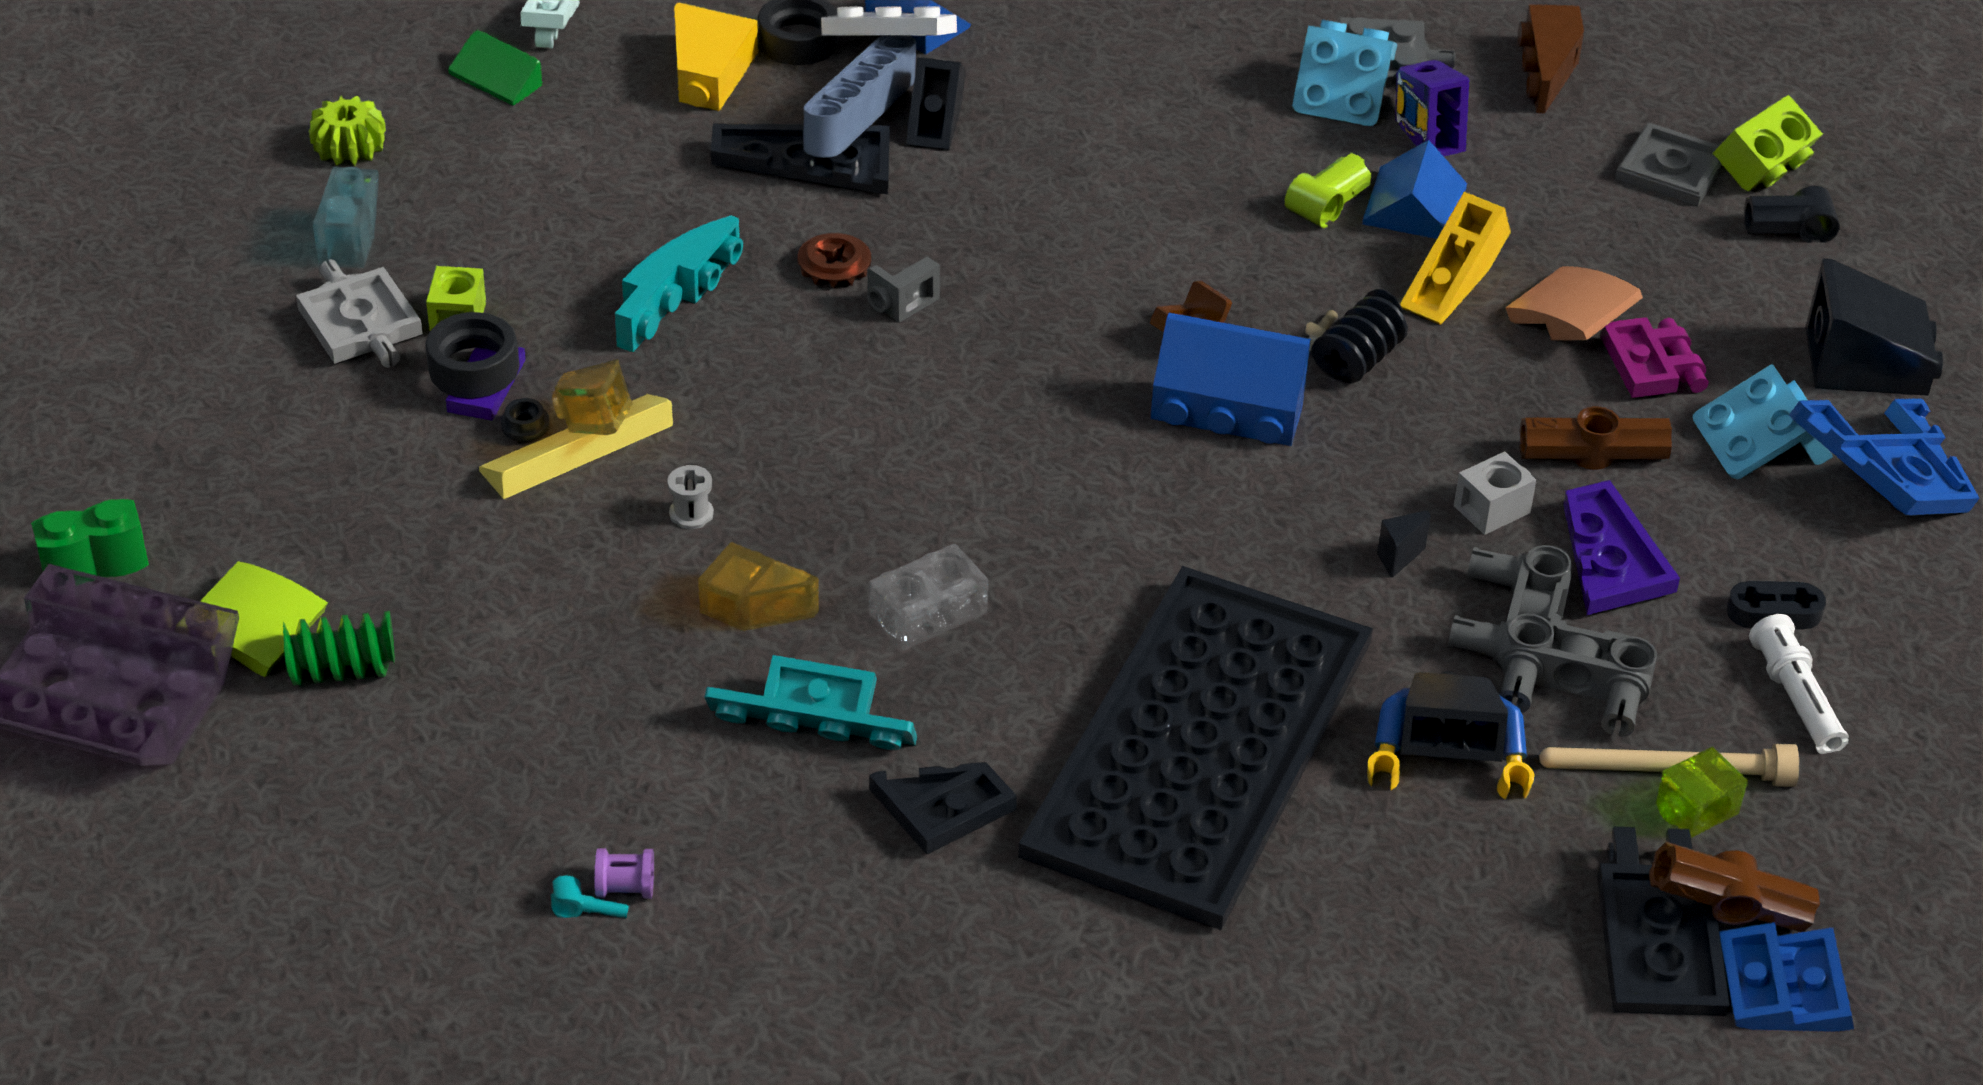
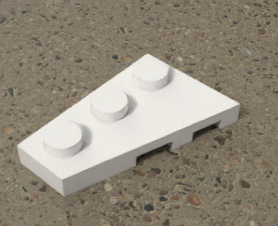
M838 7L836 16L821 18L822 35H943L957 32L956 15L940 14V7H915L914 13H901V7H876L875 12H863V7Z

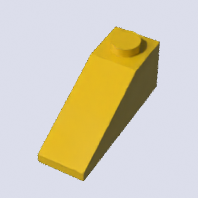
M1463 192L1400 303L1401 308L1441 325L1490 270L1511 231L1505 208Z

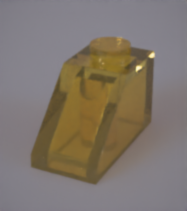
M618 359L563 373L554 387L555 391L552 392V402L556 415L559 419L565 418L569 433L596 435L617 433L632 406Z

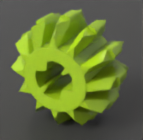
M339 96L338 101H323L322 108L312 111L309 129L310 143L313 144L314 151L319 153L322 161L333 158L336 166L340 165L344 160H350L355 166L357 159L360 157L372 161L373 152L383 151L384 133L386 132L385 120L382 118L381 111L375 108L373 101L361 102L359 96H355L350 100H344Z

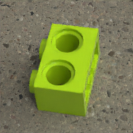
M1787 95L1736 128L1713 154L1737 183L1749 192L1760 183H1763L1766 188L1772 186L1787 173L1785 168L1787 165H1790L1795 170L1804 164L1814 154L1810 147L1823 134L1790 95Z

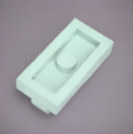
M528 0L521 11V26L536 27V47L553 48V39L557 40L558 29L565 28L568 20L577 9L579 0Z

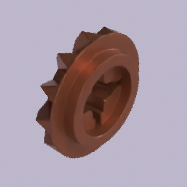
M842 233L821 234L809 239L800 247L798 265H800L802 276L812 277L815 285L827 281L834 288L837 282L843 281L852 286L855 278H866L867 269L871 266V252L863 241L854 236Z

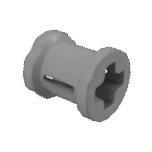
M696 465L680 466L674 469L669 474L667 480L669 492L673 495V504L669 510L670 519L683 529L701 528L712 520L714 514L712 504L708 502V494L713 485L711 474L705 468ZM689 479L692 480L693 490H688L687 481ZM689 504H694V516L692 518L689 516Z

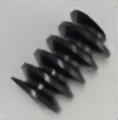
M1385 289L1369 291L1363 299H1360L1353 308L1349 309L1343 317L1339 318L1332 327L1328 328L1312 344L1311 355L1316 364L1324 372L1336 375L1346 382L1355 383L1360 381L1367 372L1373 369L1376 363L1381 362L1386 354L1390 353L1407 336L1408 325L1403 316L1400 303L1394 295Z

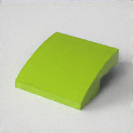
M238 561L177 625L176 632L209 655L220 658L226 652L256 674L266 677L285 656L283 622L290 635L295 634L299 619H305L310 628L324 613L328 602L279 574Z

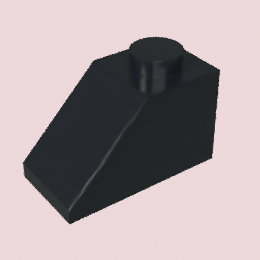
M917 57L906 145L950 150L961 111L966 70L961 62Z

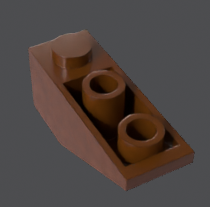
M1529 4L1526 21L1519 22L1518 46L1524 47L1522 52V71L1528 72L1526 96L1527 98H1534L1536 113H1546L1579 63L1584 35L1580 6Z

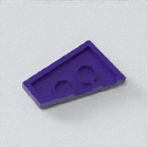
M1610 480L1566 490L1563 507L1587 615L1677 592L1680 577Z

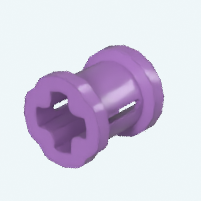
M597 848L595 858L596 898H605L607 893H641L643 898L652 899L654 884L653 849H644L642 854H608L606 848Z

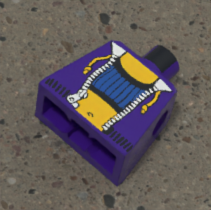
M1438 60L1400 67L1392 79V87L1396 90L1395 120L1416 147L1429 140L1443 157L1465 152L1469 78Z

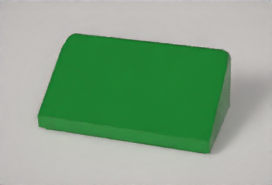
M476 30L471 34L448 69L450 75L512 106L542 86L541 63L537 58L480 30Z

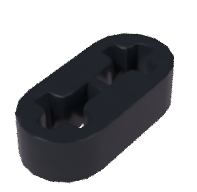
M1746 581L1734 585L1731 589L1726 612L1735 624L1744 628L1752 629L1757 622L1770 615L1785 614L1791 618L1796 630L1811 629L1822 620L1826 597L1819 588L1809 583Z

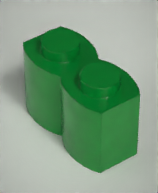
M105 500L84 511H56L40 517L31 523L46 587L49 589H66L80 586L98 576H124L137 572L149 565L141 523L134 500Z

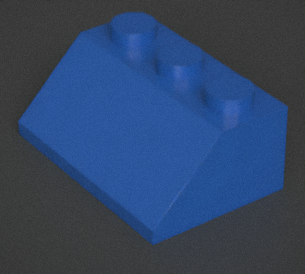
M1168 313L1153 384L1151 419L1164 421L1171 425H1184L1210 430L1217 434H1231L1257 439L1264 443L1292 446L1303 407L1311 339Z

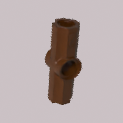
M1599 406L1587 407L1581 410L1577 418H1521L1519 429L1521 459H1573L1579 466L1591 470L1604 469L1610 466L1613 459L1665 460L1670 458L1672 450V427L1669 418H1619L1612 410Z
M1665 842L1655 852V859L1649 870L1652 887L1711 905L1713 916L1716 920L1725 924H1745L1758 919L1768 923L1775 922V925L1794 931L1805 932L1814 923L1815 913L1820 905L1817 888L1758 870L1756 859L1753 855L1744 851H1724L1712 856Z

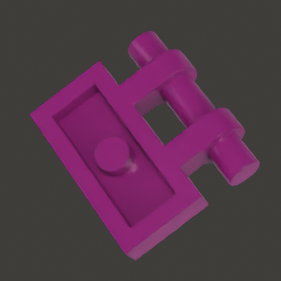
M1647 317L1612 321L1601 329L1600 338L1632 398L1677 392L1679 379L1683 383L1687 382L1692 392L1695 393L1702 392L1708 387L1709 383L1705 376L1706 366L1699 355L1692 353L1690 337L1684 328L1676 324L1674 319H1663L1658 324V329L1652 328Z

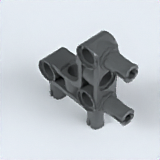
M1541 545L1532 548L1529 552L1525 551L1524 554L1519 553L1517 557L1474 547L1467 579L1472 580L1473 578L1511 587V592L1514 594L1507 621H1501L1500 625L1479 622L1455 615L1448 647L1492 656L1493 661L1501 666L1505 674L1499 695L1511 703L1513 697H1517L1516 706L1520 709L1521 713L1529 710L1531 706L1534 685H1540L1606 700L1605 711L1601 719L1603 730L1613 735L1615 723L1619 720L1621 725L1618 736L1625 737L1632 734L1636 726L1635 720L1638 706L1647 699L1650 693L1657 661V651L1654 646L1647 640L1639 637L1628 636L1609 630L1601 633L1569 626L1566 621L1562 620L1571 580V559L1562 549L1550 545Z

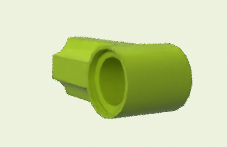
M1350 153L1346 157L1339 158L1314 177L1308 173L1298 175L1286 192L1285 206L1317 226L1326 228L1328 225L1325 223L1329 220L1334 222L1339 217L1347 201L1370 185L1371 172L1367 169L1363 158Z

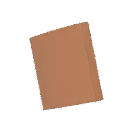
M1562 266L1508 305L1506 310L1510 321L1515 324H1546L1551 340H1587L1643 297L1640 289L1615 276L1588 268Z

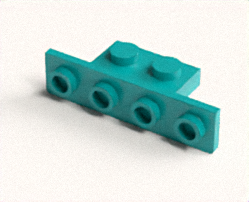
M772 655L763 696L714 687H706L704 695L709 709L716 711L715 716L731 723H745L747 717L767 720L766 725L768 727L783 732H796L798 726L818 729L820 736L835 741H848L850 735L870 738V744L886 750H899L901 743L915 746L917 741V734L912 722L869 714L877 681L875 672Z

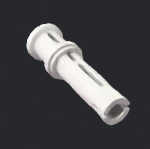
M1774 614L1761 619L1750 630L1749 639L1753 647L1761 650L1767 660L1766 670L1770 679L1778 684H1783L1798 715L1812 737L1818 753L1825 754L1842 750L1848 744L1849 736L1842 728L1827 697L1822 692L1811 672L1812 656L1809 650L1804 646H1800L1795 638L1793 621L1785 614Z

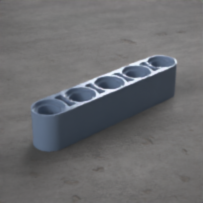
M882 35L878 37L804 105L803 148L807 154L815 157H832L842 153L914 84L916 64L915 38L910 35Z

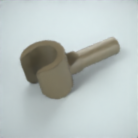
M1329 310L1318 324L1309 322L1306 325L1305 332L1309 335L1308 339H1311L1309 352H1311L1312 344L1315 340L1322 336L1337 319L1338 314L1336 311Z

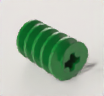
M390 611L383 612L380 627H375L369 613L362 614L358 629L353 628L348 615H341L337 631L332 630L326 617H320L315 633L311 632L305 619H299L295 634L290 635L283 622L286 669L293 685H301L306 669H308L314 683H322L327 667H329L336 681H343L349 665L357 679H365L370 663L378 677H386L391 661L395 665Z

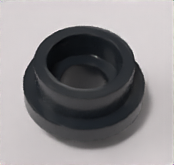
M520 398L510 402L501 417L502 432L506 437L515 441L528 442L539 439L547 433L550 427L548 413L540 402L531 398Z

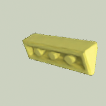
M650 394L644 395L479 466V471L501 497L506 499L673 426L672 403L667 398Z

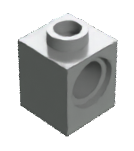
M1504 451L1459 472L1454 507L1486 535L1530 514L1536 479L1525 467L1518 464Z

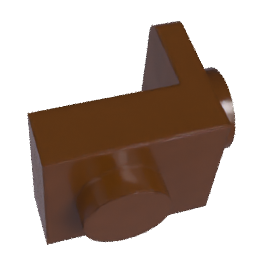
M1194 281L1184 304L1157 306L1150 324L1164 332L1168 313L1224 323L1232 306V301L1203 281Z

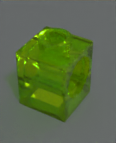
M1712 746L1663 770L1655 804L1667 823L1671 825L1676 824L1680 829H1689L1692 838L1739 814L1748 780Z

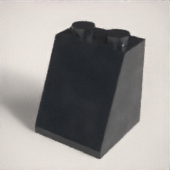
M1822 258L1805 326L1815 389L1929 396L1933 379H1940L1943 355L1941 351H1936L1935 349L1937 327L1935 321L1929 320L1926 301L1838 261Z

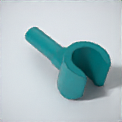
M566 875L559 876L553 880L551 905L552 911L557 917L571 918L578 917L582 912H594L627 918L629 905L582 895L581 882L577 878Z

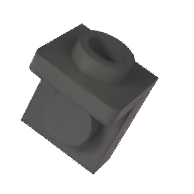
M927 256L894 276L877 265L867 269V298L869 303L877 312H885L900 323L940 299V264Z

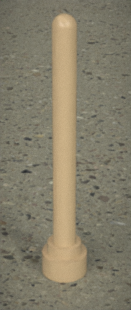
M1773 744L1772 749H1763L1761 754L1548 747L1543 749L1539 755V761L1542 766L1552 769L1761 775L1763 781H1772L1773 786L1796 787L1799 776V752L1796 744Z

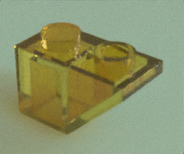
M733 542L727 545L698 579L700 613L742 631L814 618L819 612L818 577Z

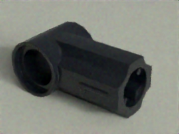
M1807 186L1799 190L1794 196H1750L1745 201L1744 224L1747 234H1799L1806 243H1812V240H1820V243H1827L1835 238L1840 230V222L1831 195L1822 186Z

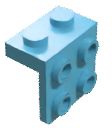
M1321 20L1320 27L1308 25L1292 103L1294 110L1303 114L1365 126L1375 125L1379 118L1390 60L1394 61L1397 43L1389 41V32L1364 28L1362 35L1345 32L1347 24Z
M1773 364L1703 406L1693 415V421L1728 475L1734 479L1743 478L1799 442L1815 465L1823 464L1833 457L1825 446L1789 416L1797 403L1801 400H1807L1795 380L1786 384Z

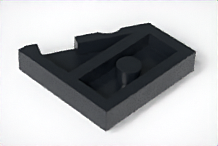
M987 762L960 764L954 768H944L941 766L919 768L918 777L887 780L886 771H877L869 775V790L926 855L1016 810L1017 795Z

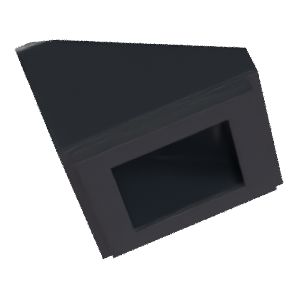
M1428 510L1382 520L1377 555L1391 578L1396 576L1426 549L1431 517Z

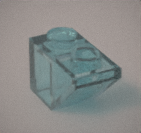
M357 167L332 168L313 222L318 265H321L324 261L329 265V260L331 259L335 260L338 266L365 267L375 235L379 184L378 170L359 169Z

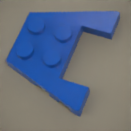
M1894 399L1884 412L1902 434L1859 435L1829 400H1801L1789 414L1797 424L1905 515L1968 513L1980 499L1957 457L1950 456L1948 459L1940 444L1945 439V436L1939 426H1929L1925 417L1930 412V409L1923 399Z

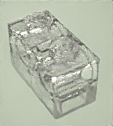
M954 543L870 580L869 616L903 652L986 614L988 611L989 579Z

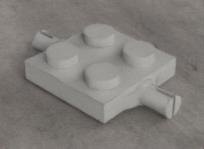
M330 259L329 265L324 261L319 267V273L323 276L326 283L319 288L298 294L296 298L299 312L333 363L335 364L372 351L377 355L384 367H390V362L393 366L396 365L400 360V354L392 344L422 334L419 316L384 267L362 274L345 275L335 260Z

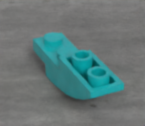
M730 215L682 234L650 254L622 280L623 304L615 312L617 347L634 352L644 339L649 340L655 335L661 319L668 311L674 312L678 308L681 299L696 304L707 290L713 291L716 288L721 273L729 264H736L742 254L743 240L739 235V218Z

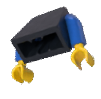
M1451 671L1442 673L1419 672L1415 673L1410 688L1401 689L1383 702L1374 744L1379 751L1373 753L1368 760L1367 780L1370 786L1373 784L1374 774L1385 771L1391 774L1390 790L1397 787L1400 765L1395 752L1400 750L1401 754L1496 762L1505 760L1506 766L1497 784L1499 795L1504 799L1507 798L1510 782H1516L1522 786L1524 799L1529 794L1534 781V772L1529 765L1522 762V759L1527 757L1523 715L1516 705L1498 694L1490 679L1458 675Z

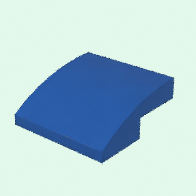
M1775 922L1719 931L1736 1027L1751 1030L1835 1032L1854 1029L1833 927L1777 936Z

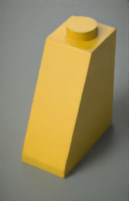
M677 2L674 12L679 102L720 111L758 54L757 20Z

